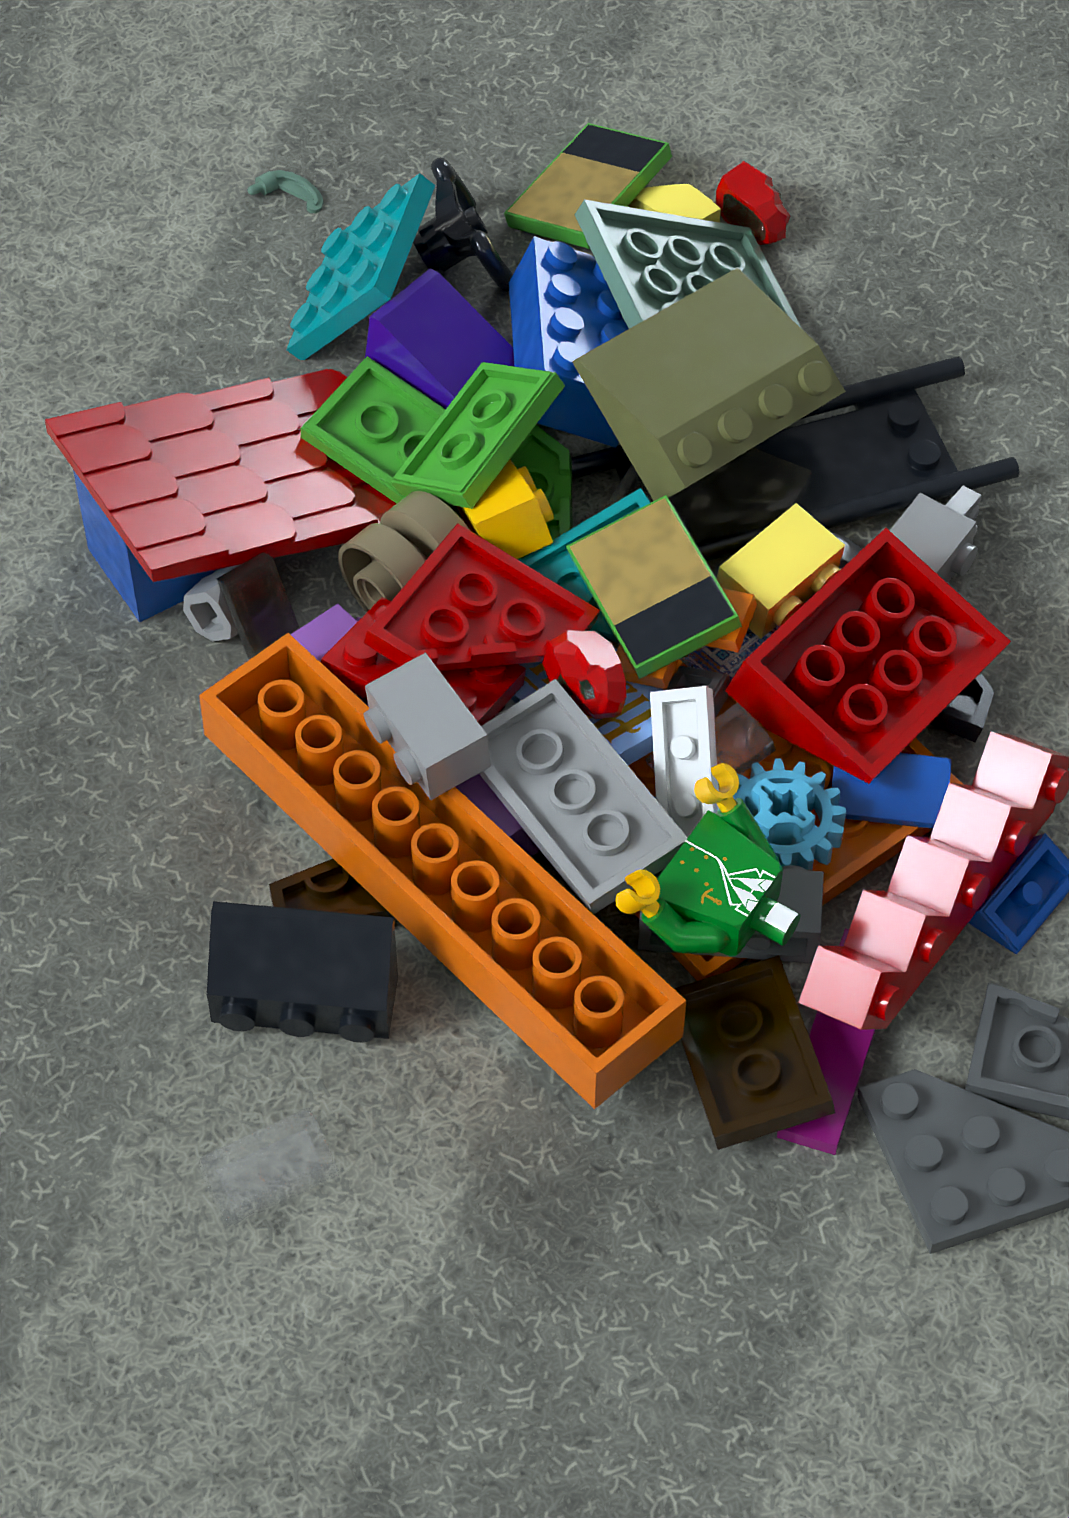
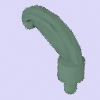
M283 170L268 171L256 177L255 184L247 189L250 195L261 192L265 196L279 188L306 201V209L309 213H318L323 206V198L319 190L307 179L293 172Z

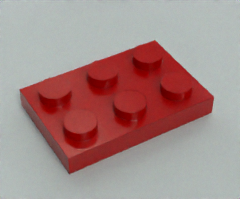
M383 597L321 658V663L352 692L366 699L365 685L400 667V665L364 644L367 629L391 602ZM518 664L442 670L440 672L480 726L492 720L524 685L526 668Z

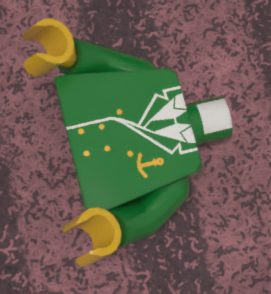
M718 764L711 767V773L719 783V791L714 788L712 782L707 777L697 780L694 786V793L697 799L705 804L716 803L719 807L717 813L715 814L709 810L706 812L658 879L647 870H637L625 877L626 883L632 886L637 894L628 888L617 893L616 906L621 912L626 914L641 911L642 921L673 951L678 953L715 954L719 952L728 956H737L755 931L784 946L794 934L801 914L777 901L781 891L783 868L780 865L779 858L741 798L734 799L733 797L739 787V777L735 769L728 764Z

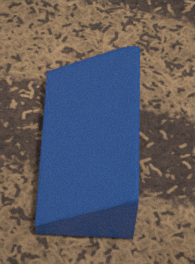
M900 753L870 784L834 766L832 788L840 790L839 806L846 808L845 819L933 829L950 783L952 761L944 757Z
M1046 833L1035 836L968 923L1014 954H1017L1068 894L1069 859Z

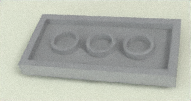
M556 679L481 726L488 737L491 767L479 774L593 915L614 902L617 893L627 888L633 889L625 881L627 875L637 870H647L655 875L669 864L688 838Z

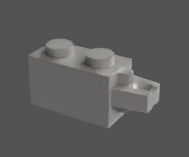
M962 486L949 502L943 505L919 493L891 528L890 532L948 583L955 573L960 576L965 575L976 557L978 548L972 544L973 538L978 531V526L974 520L979 513L980 508L978 504L981 501L982 495Z

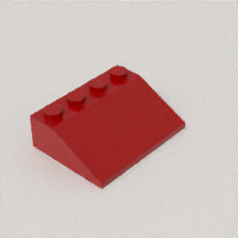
M885 528L743 661L725 691L768 731L870 784L1011 641L892 532Z

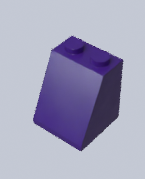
M431 268L370 316L365 358L368 356L445 409L481 363L514 366L513 347L439 272Z

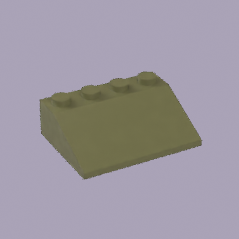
M738 267L572 361L653 501L665 495L669 498L846 392L819 345Z

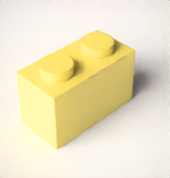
M795 503L719 566L717 581L721 588L754 594L757 607L748 628L762 639L777 625L780 627L804 605L805 601L819 591L840 571L839 565L845 544Z

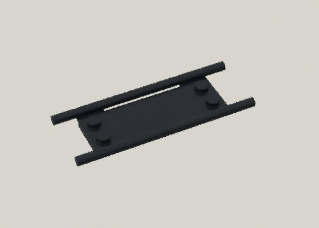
M960 356L843 386L846 392L801 419L853 405L855 406V411L783 429L668 499L707 562L738 552L795 503L826 529L907 508L919 493L936 500L955 495L962 486L973 490L1019 477V466L1014 457H1009L965 470H957L915 390L963 377L965 375L964 363ZM617 445L616 448L609 447L571 457L572 479L616 468L620 479V486L625 497L641 488L650 503L653 502L651 495L621 445Z

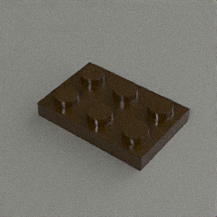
M779 955L674 988L686 1000L684 1032L680 1040L718 1150L835 1113L831 1094Z

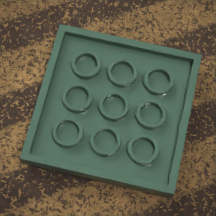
M585 199L576 211L575 217L586 238V242L629 329L737 267L801 327L749 227Z

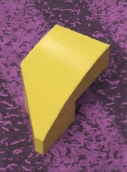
M690 184L646 187L627 206L720 223L721 208Z

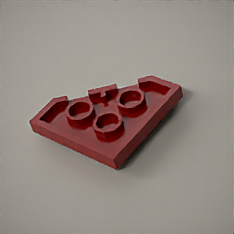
M457 523L367 629L364 644L400 666L426 652L439 671L543 662L550 640L567 630L590 631L597 621L600 610Z

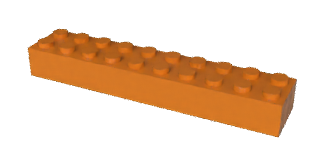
M289 633L282 636L199 695L204 735L594 1109L683 1037L686 1000L456 787L430 800L418 782L412 785L408 784L395 763L393 756L396 753L387 740L379 743L369 730L363 715L365 711L369 710V707Z

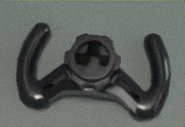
M436 158L431 164L432 173L437 180L435 217L419 227V233L413 242L416 250L428 269L431 268L435 271L438 269L446 271L467 257L477 256L497 286L504 291H509V281L513 273L502 261L487 236L488 230L475 210L476 202L451 164L445 158Z

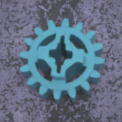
M781 758L775 759L773 770L765 771L758 762L753 763L750 779L737 773L739 787L733 797L734 799L741 798L779 858L782 867L793 865L812 871L814 859L825 865L831 862L832 849L840 848L842 844L846 808L839 806L840 790L838 788L824 790L825 773L821 771L810 778L805 775V763L801 761L797 763L793 771L785 770ZM813 809L818 815L819 827L815 825V815L811 813Z

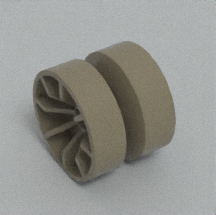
M424 491L411 492L382 515L380 524L373 523L368 525L339 549L338 561L343 578L354 598L365 612H368L381 597L392 601L457 523L469 530L463 520L436 496Z

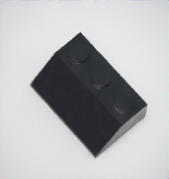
M213 901L207 977V1000L211 1022L220 1023L225 1028L233 1031H249L254 1026L277 1028L285 1034L295 1037H307L314 1032L339 1034L348 1041L358 1043L368 1042L373 1038L389 1039L398 981L394 918Z

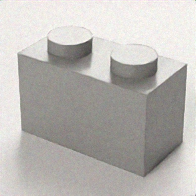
M426 652L365 685L369 710L365 711L363 715L369 730L379 743H383L386 740L396 752L393 755L394 760L403 778L410 785L418 782L430 800L491 767L486 732Z

